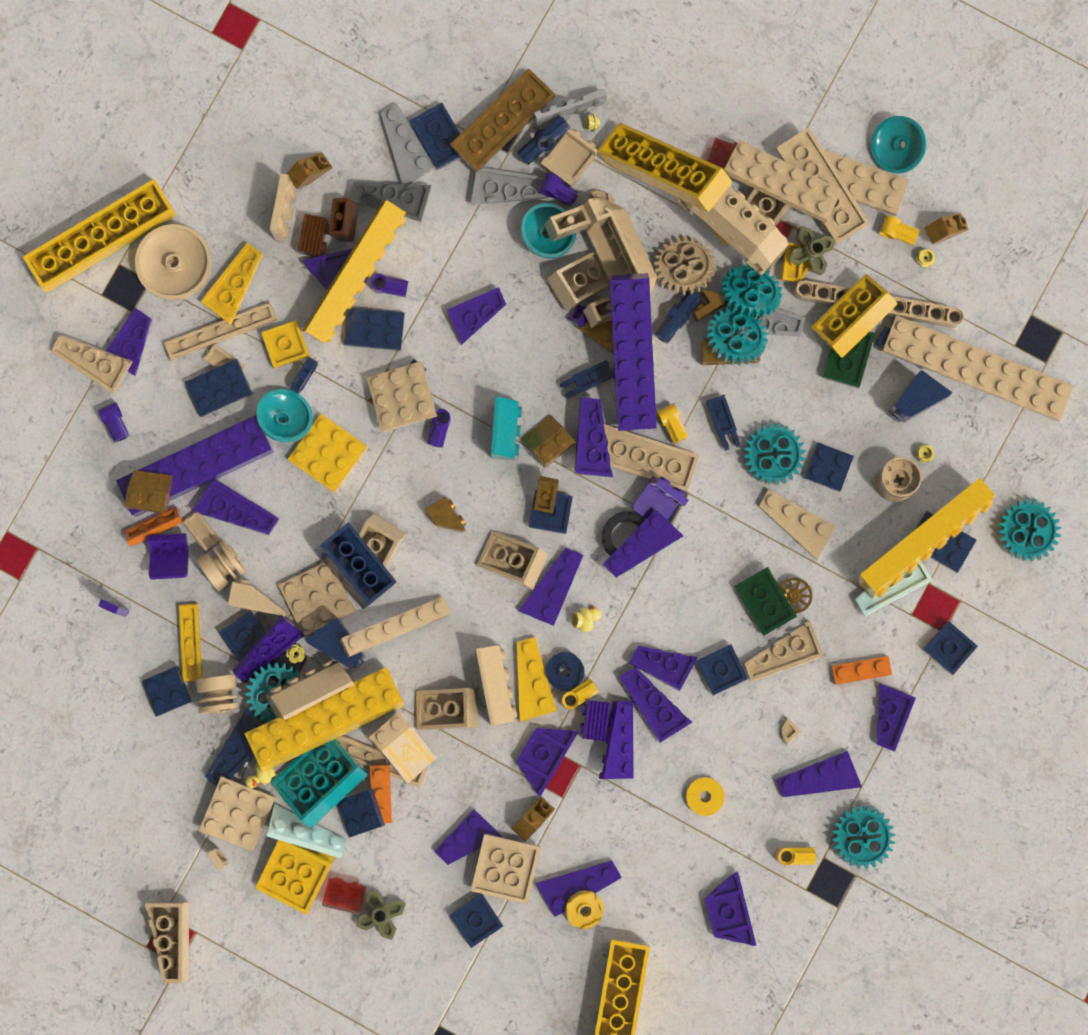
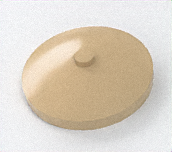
M179 224L163 225L149 232L139 244L135 256V269L140 282L151 294L164 300H183L199 292L208 281L212 269V256L207 243L195 230Z

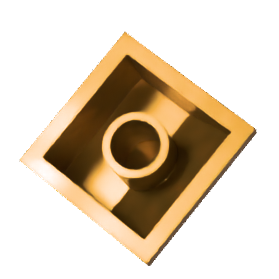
M552 415L548 416L521 438L545 468L575 445L573 438Z
M134 470L127 488L125 507L167 514L173 476Z

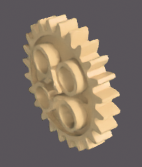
M687 236L684 237V241H681L679 237H677V242L675 243L670 240V245L663 244L664 250L659 249V255H655L656 262H654V268H656L655 273L658 275L657 281H662V287L668 285L669 292L674 288L675 294L681 290L683 295H685L686 291L689 290L692 295L693 289L700 292V286L706 288V282L711 283V276L715 275L716 263H714L715 256H712V250H708L707 244L702 246V240L695 243L694 237L691 241H688ZM669 261H675L676 263L670 264V263H668V262H669ZM684 276L685 278L679 279L677 277Z

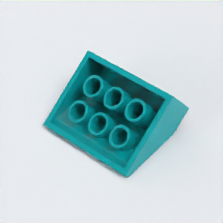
M333 739L295 758L270 783L304 824L312 828L368 774L337 739Z

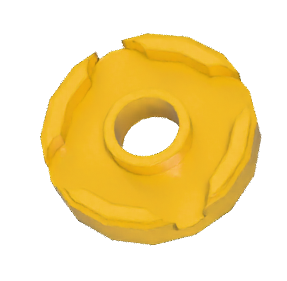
M698 778L687 789V805L698 815H714L724 804V790L712 778ZM703 791H708L711 795L708 802L700 800V794Z
M586 890L572 895L567 901L565 908L566 917L569 922L575 927H580V929H588L597 925L601 921L605 910L601 898L596 893ZM582 907H590L587 913H580Z

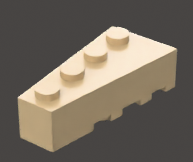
M189 902L145 903V908L149 915V925L154 937V947L157 950V960L162 982L184 983L189 981Z

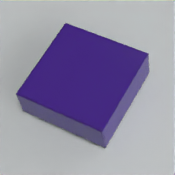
M578 305L568 317L572 324L580 328L587 322L583 311L585 307Z

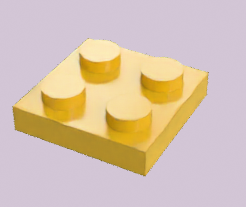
M297 320L261 332L274 369L310 357Z

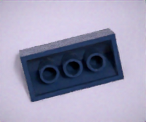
M349 522L314 549L362 609L369 606L397 583Z

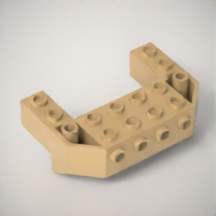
M731 184L709 212L678 197L675 199L691 215L695 213L745 257L744 262L760 276L765 271H770L783 256L788 246L786 237L774 226V221L768 216L764 217L760 213V209L753 203L749 204L740 191L737 190L735 192L730 187Z
M591 198L582 206L550 217L544 224L552 242L585 230L608 281L610 275L648 273L651 296L657 276L625 208L603 198ZM610 296L589 304L583 310L591 328L611 320Z

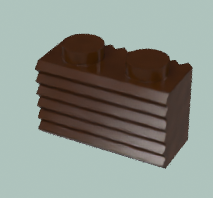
M334 198L332 200L333 206L331 207L332 213L330 214L332 217L330 218L331 224L329 225L330 231L328 233L339 242H353L358 204L350 198Z
M304 214L297 250L299 254L319 257L322 256V253H326L327 242H325V236L329 235L328 232L330 231V224L326 217Z

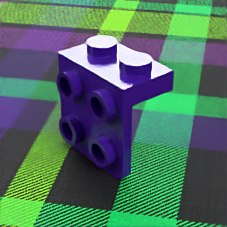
M652 476L633 503L632 509L645 519L657 509L668 520L677 505L685 506L689 500L684 497L685 493L677 487L675 489L670 486L671 482L666 478Z
M186 533L147 536L150 552L149 578L156 580L187 577L189 545Z

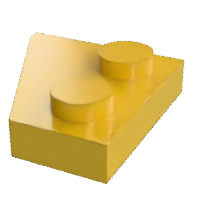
M788 242L783 256L781 281L799 283L810 269L808 261L798 266L788 262L790 252L801 248L800 244Z

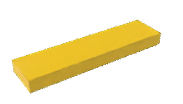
M199 604L178 605L182 677L184 682L203 679Z

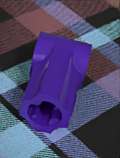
M546 173L539 192L547 197L557 199L568 207L572 206L577 200L578 192L564 184L558 175Z
M375 274L371 277L370 285L375 293H385L405 298L409 281L387 277L383 274ZM378 279L384 281V286L381 288L374 286V282Z
M116 402L98 409V413L103 423L107 426L114 443L125 440L130 436L122 420L121 410Z
M438 409L436 411L437 417L440 414L447 415V421L440 423L437 421V417H433L427 444L443 448L451 417L447 410Z

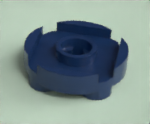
M561 652L549 660L546 667V676L554 688L569 691L582 682L584 666L575 654ZM564 666H568V670L571 671V674H567L566 677H563L562 673L559 672Z

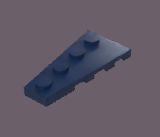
M246 707L233 732L205 776L215 787H217L221 776L231 779L254 756L244 733L262 726L264 723L257 716L254 717V713L248 707Z

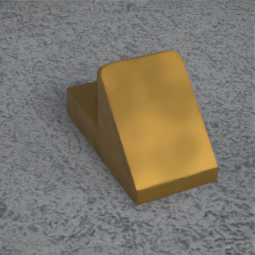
M702 290L701 294L706 300L707 305L703 303L698 306L693 317L699 322L726 305L728 301H723L724 295Z
M540 476L534 510L553 513L559 479Z

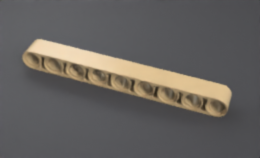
M804 280L797 284L794 295L801 301L833 306L838 301L836 295L838 293L845 294L850 288ZM799 287H806L808 294H801ZM824 290L827 293V297H819L818 291ZM894 296L892 298L902 307V311L897 312L892 309L886 315L894 318L897 315L910 321L949 328L957 327L964 319L963 312L955 307ZM912 307L919 308L920 315H914ZM932 310L939 313L938 319L931 316ZM955 314L958 317V321L952 322L949 315Z

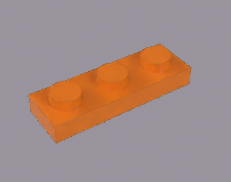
M172 507L168 509L167 514L160 513L124 530L127 543L130 547L146 540L147 536L158 535L169 528L182 523V519L177 507Z
M889 656L831 666L834 685L892 675Z
M390 764L370 765L371 789L373 788L384 823H392Z

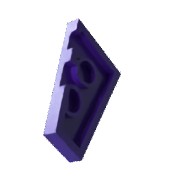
M499 287L447 309L461 345L507 305Z
M136 308L106 350L133 361L128 372L135 377L152 323L150 317Z
M638 646L629 664L680 691L698 657Z
M883 684L879 686L877 745L895 752L916 697Z
M474 809L434 852L449 865L481 848L484 833L502 837V835Z

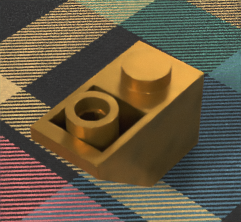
M321 152L298 160L286 174L289 175L296 189L311 184L331 170L332 165Z
M961 213L941 217L924 227L932 244L943 242L969 230L967 221Z
M444 496L425 509L436 527L458 532L466 531L464 528L466 522L461 515L457 517L454 509L456 507L451 499L447 500Z
M541 796L511 829L526 842L552 814L555 808Z

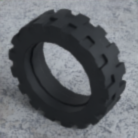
M628 511L616 513L609 518L602 531V544L605 551L611 556L617 550L611 540V534L616 525L629 521L640 526L646 519L636 512Z

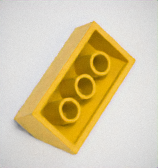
M865 274L811 328L831 349L843 358L897 303L888 291L868 274Z

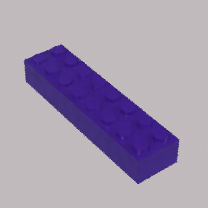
M648 273L610 275L609 286L618 431L656 429Z
M255 415L137 471L172 475L169 499L171 501L212 482L213 479L221 478L274 453V450L267 435L259 428ZM133 472L116 480L125 501L127 488ZM129 509L131 515L134 517H137L141 514L148 512L142 510Z

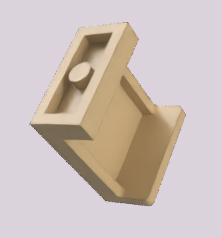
M575 129L566 131L548 157H545L540 163V167L544 171L558 175L562 182L571 188L598 155L597 146L592 141H586L581 138V133Z

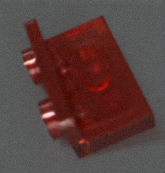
M715 138L707 161L724 170L738 143L734 142L732 144Z
M338 877L328 878L322 906L360 915L366 887L359 882L349 883Z

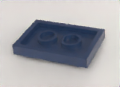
M443 103L409 120L437 171L461 158L450 148V144L460 133Z
M351 307L347 311L344 346L401 351L405 312Z
M238 359L185 382L200 417L253 394Z
M926 511L916 529L932 517L933 514ZM962 531L954 538L950 536L947 544L940 550L934 549L933 555L930 558L958 573L977 540Z

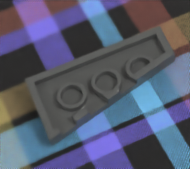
M353 182L349 198L355 203L378 209L383 201L388 200L406 212L405 218L421 222L432 185Z

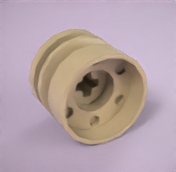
M905 457L890 460L877 476L876 484L880 495L894 503L909 499L921 485V470L914 461ZM894 480H900L901 483L898 485V483H894Z
M223 540L219 542L223 549L222 552L216 546L213 547L215 557L205 552L196 559L207 578L219 592L230 585L227 579L229 574L235 580L239 579L235 573L236 569L242 576L246 574L240 557Z
M235 675L195 680L196 693H204L206 696L197 700V703L207 704V707L198 708L199 713L220 714L239 708V703L230 704L231 699L238 698V695L229 694V690L237 688Z

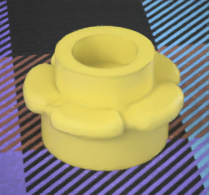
M595 113L586 116V130L595 132L596 128H599L600 120L599 117H595Z
M921 249L916 257L917 262L922 267H929V265L935 262L934 252L930 249Z
M924 444L918 447L916 458L921 463H927L934 459V449L931 446Z
M297 644L292 645L286 652V656L291 663L302 662L305 658L304 648L302 646L299 647Z

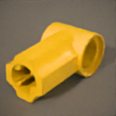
M886 215L879 234L885 238L897 239L913 246L920 230L902 223L900 219L894 216Z
M674 403L656 411L662 426H665L673 444L689 437Z
M588 679L565 693L561 698V704L565 709L572 710L599 693L594 682ZM566 696H573L575 698L573 706H568L565 703Z
M780 847L776 851L775 857L780 864L786 866L815 865L816 852L815 847ZM784 851H788L790 858L784 862L781 859V854Z

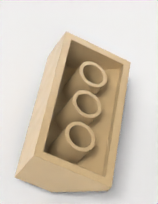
M499 645L476 649L491 726L514 722L517 712L516 707L511 706L510 698L514 697L512 687L507 686L506 680L510 679L508 668L503 666V660H506L504 649H500Z
M330 659L321 664L322 667L316 670L315 668L309 669L304 672V676L291 678L287 681L288 684L270 689V693L266 694V697L275 716L286 720L354 685L353 681L340 662Z

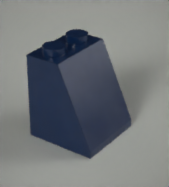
M920 370L889 412L894 420L905 423L943 402L953 392L926 372Z
M335 618L305 639L309 645L349 668L353 667L356 669L365 662L363 660L366 658L364 652L347 657L340 639L350 635V633L339 618Z

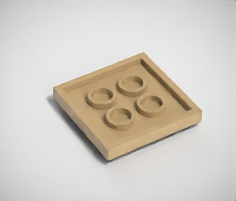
M282 173L280 174L270 225L272 235L276 242L284 243L285 238L289 236L290 228L287 227L288 219H292L293 209L291 204L292 201L295 202L297 190H295L289 175Z
M422 361L367 377L382 433L437 417Z
M325 562L278 585L298 627L305 636L320 630L335 618L342 619L356 612L343 584Z
M221 776L199 831L253 852L275 796L255 788H249L247 785Z
M484 833L470 891L528 904L541 846Z

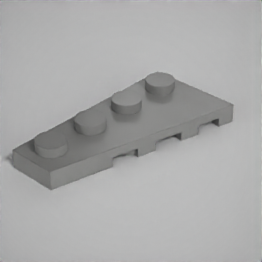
M603 88L581 96L580 101H576V99L566 101L560 108L556 105L551 106L543 114L541 111L534 112V123L537 129L545 128L558 115L567 120L570 118V115L575 113L577 115L582 114L589 107L603 105L604 101L607 100V94Z
M396 103L382 111L381 116L402 184H410L434 170L435 165L398 104Z
M482 167L475 175L471 205L547 199L549 197L539 192L545 177Z
M729 306V310L732 311L733 306ZM776 308L775 312L772 311L771 315L765 314L764 318L758 314L756 320H763L760 326H766L764 332H767L768 335L800 337L806 318Z

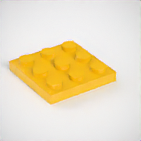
M320 414L309 432L303 437L287 460L335 493L368 446L326 416Z
M278 840L255 889L307 915L333 862L304 847Z

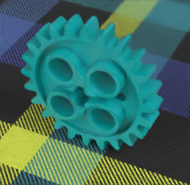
M747 263L745 268L739 264L738 268L732 267V270H728L726 275H724L720 286L722 289L721 295H724L723 301H728L727 307L733 306V312L739 310L740 316L746 313L747 318H749L750 314H753L756 319L759 314L764 318L765 314L771 315L772 311L775 312L781 302L783 294L781 293L782 287H778L780 282L774 281L775 275L769 276L770 271H766L760 276Z
M726 307L724 312L719 310L717 315L714 314L712 320L708 323L706 339L709 340L708 346H713L711 352H718L717 358L723 356L724 363L729 359L731 365H733L734 361H737L739 366L742 361L746 365L749 364L750 360L755 362L757 357H761L768 342L766 339L768 333L764 332L766 326H760L763 320H756L751 315L747 318L746 313L740 316V311L736 310L733 312V309L730 311Z
M771 423L769 429H767L763 425L762 432L757 428L755 430L757 436L750 434L752 441L747 440L745 442L749 445V447L743 449V451L748 452L747 455L743 456V459H749L745 466L752 467L749 473H756L754 479L759 476L761 477L760 483L767 479L768 485L775 481L776 486H778L779 480L786 484V477L793 480L792 473L795 475L799 474L796 468H803V465L799 462L806 459L801 456L806 450L800 449L804 443L797 442L800 435L794 437L795 430H792L790 433L787 432L788 426L781 429V424L779 423L777 428H774L773 423ZM781 439L785 440L788 443V447L785 449L780 448L778 441ZM759 442H767L769 445V449L765 451L761 450L759 448ZM773 450H775V453L791 452V455H778L776 459L773 456H757L758 454H770ZM782 458L788 459L790 466L787 468L782 467L780 460ZM761 461H769L771 464L770 469H763Z
M1026 499L1024 505L1020 500L1017 501V506L1014 504L1010 505L1011 510H1004L1007 516H1000L1004 523H999L998 526L1003 529L997 533L1003 534L999 541L1006 542L1003 548H1010L1008 554L1015 552V559L1022 555V561H1025L1028 556L1031 562L1034 561V556L1040 560L1042 559L1041 553L1046 557L1049 555L1047 550L1054 551L1052 544H1059L1055 538L1061 537L1060 534L1056 533L1061 527L1056 526V523L1060 520L1053 519L1056 512L1049 513L1050 506L1043 508L1044 502L1037 505V500L1035 499L1030 504L1029 499ZM1019 514L1025 516L1026 521L1024 524L1018 522L1017 517ZM1038 518L1044 520L1043 528L1037 525L1036 521ZM1030 526V529L1033 530V533L1029 534L1026 528ZM1015 533L1021 534L1022 541L1020 543L1015 541ZM1035 536L1039 537L1041 540V545L1039 547L1035 546L1033 543V538ZM1027 537H1028V547L1025 546V542L1027 541Z
M275 662L274 667L267 663V669L260 666L261 672L254 671L256 677H249L252 684H246V687L250 689V691L245 692L246 696H250L246 703H252L249 710L255 709L254 717L260 714L261 722L267 718L268 723L279 717L275 716L271 707L267 708L269 704L268 699L265 702H261L258 700V695L262 692L270 693V689L279 686L284 678L286 681L282 686L288 684L287 681L299 675L298 670L294 673L292 672L293 666L286 669L285 663L281 667H279L277 662ZM270 676L278 677V682L275 685L268 684Z
M859 805L858 811L851 807V813L844 811L845 818L838 816L841 821L840 824L834 823L838 830H832V833L837 834V837L831 839L837 842L833 848L840 849L837 856L844 855L843 862H846L848 859L850 860L849 866H853L856 862L858 869H860L862 864L865 869H868L870 863L875 868V861L882 864V856L889 858L886 851H893L889 844H895L894 841L890 840V837L895 836V834L890 833L889 830L894 827L892 825L887 826V823L890 821L889 818L882 819L885 813L882 812L877 815V808L870 812V806H867L865 811L861 805ZM874 821L877 825L874 832H870L867 828L868 823ZM851 823H856L857 831L851 834L848 831V826ZM862 832L866 835L880 834L879 838H866L864 842L860 839L846 840L848 836H862ZM872 841H877L879 847L873 852L870 850L869 845ZM854 842L859 844V850L856 853L850 851V845Z

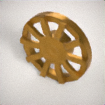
M792 577L784 580L779 585L787 592L785 596L791 606L795 603L797 610H794L795 613H801L810 606L813 592L805 580ZM792 581H798L796 588H793ZM787 582H789L790 590L784 586ZM800 582L805 585L801 590L799 589ZM808 588L809 595L802 594ZM802 597L809 598L808 603L804 602ZM799 601L805 605L802 609L799 608Z

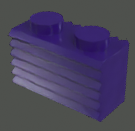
M587 700V704H583L581 715H585V721L580 723L579 734L583 735L582 739L606 741L610 703Z

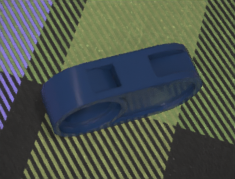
M311 357L307 359L293 381L291 390L298 394L301 393L316 370L318 361Z

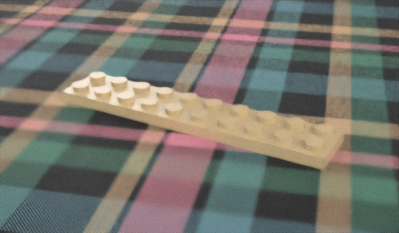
M897 315L894 318L882 349L884 353L914 365H919L924 369L1058 422L1061 421L1074 386Z

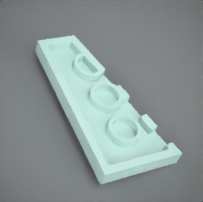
M920 561L917 565L918 567L910 574L906 572L902 577L903 579L897 585L893 586L891 584L887 589L888 592L882 597L878 598L876 596L872 599L866 590L858 596L855 601L864 617L932 582V578L923 562Z
M277 804L273 806L267 837L337 858L342 857L346 839L316 824L310 828L293 812Z

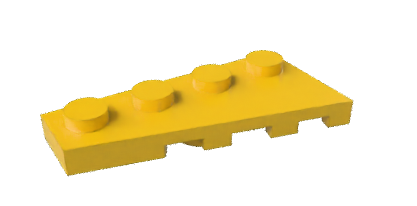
M247 242L204 296L201 303L231 325L263 254Z
M533 637L517 642L521 722L555 712L557 709L536 638Z

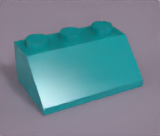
M495 397L491 447L492 459L515 460V456H519V444H516V437H520L521 425H517L518 418L522 417V406H519V401Z

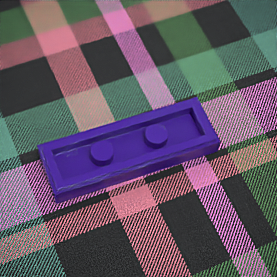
M102 599L98 605L100 608L124 617L129 612L124 607Z

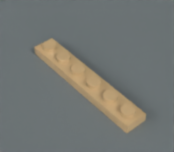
M444 596L345 636L340 639V642L347 657H351L447 617L451 614V611Z

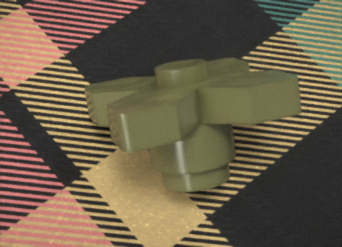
M805 226L799 227L796 238L801 248L790 252L788 262L798 266L808 261L811 272L818 275L824 274L827 262L823 254L833 250L835 239L826 235L820 239H815L812 229Z
M370 890L366 902L371 912L361 914L356 926L367 931L378 925L381 936L392 940L397 928L391 918L402 915L406 903L394 899L385 905L382 894ZM379 911H383L385 913L384 918H380L378 916Z

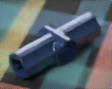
M558 115L545 128L538 129L534 133V137L517 154L529 165L540 154L551 150L554 142L571 128L562 116ZM547 138L546 141L540 142L541 139Z
M689 290L686 291V294L680 298L679 302L670 309L665 317L666 319L654 335L662 342L668 344L678 329H681L686 323L690 313L701 300V297L694 291L692 295Z

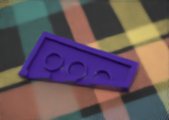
M581 397L574 474L612 478L613 473L610 466V455L604 430L601 400Z
M213 479L193 510L195 513L268 536L279 521L278 517Z
M656 509L602 565L617 578L684 537V535Z
M565 548L519 609V612L554 626L583 555Z
M281 615L234 668L233 673L237 678L247 683L249 677L253 678L255 676L254 671L258 673L261 671L260 666L265 668L267 663L270 664L305 636L303 631Z
M636 667L618 677L659 743L693 723Z
M613 701L609 721L611 729L609 736L606 737L605 743L608 745L606 755H603L602 758L604 766L603 771L599 774V779H634L633 701Z
M848 751L775 779L782 797L862 787Z
M611 860L535 884L553 915L557 917L565 912L567 901L575 893L584 890L597 893L621 879L622 876Z

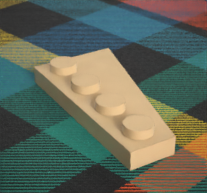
M60 335L51 350L53 354L112 394L119 388L133 362L65 335Z
M769 489L759 505L771 519L778 523L818 560L836 526Z
M809 620L770 648L744 663V666L752 683L823 658L824 655Z

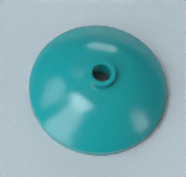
M893 116L881 122L875 129L871 140V151L874 160L882 169L891 173H906L917 167L924 158L927 148V140L923 128L918 122L906 116ZM904 141L905 147L901 148L900 144Z
M541 203L533 206L526 212L521 221L520 232L524 244L532 253L542 258L553 259L565 255L572 248L576 239V233L552 242L544 226L550 217L566 212L565 209L555 204Z
M272 390L260 399L256 407V421L259 428L269 438L278 442L290 443L302 439L309 432L313 422L310 405L300 394L292 390Z

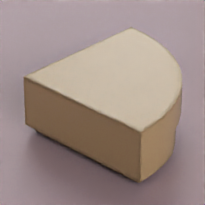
M599 190L590 192L592 198H603L612 203L615 202L614 197L607 192Z
M788 717L783 722L781 728L782 738L786 745L801 732Z

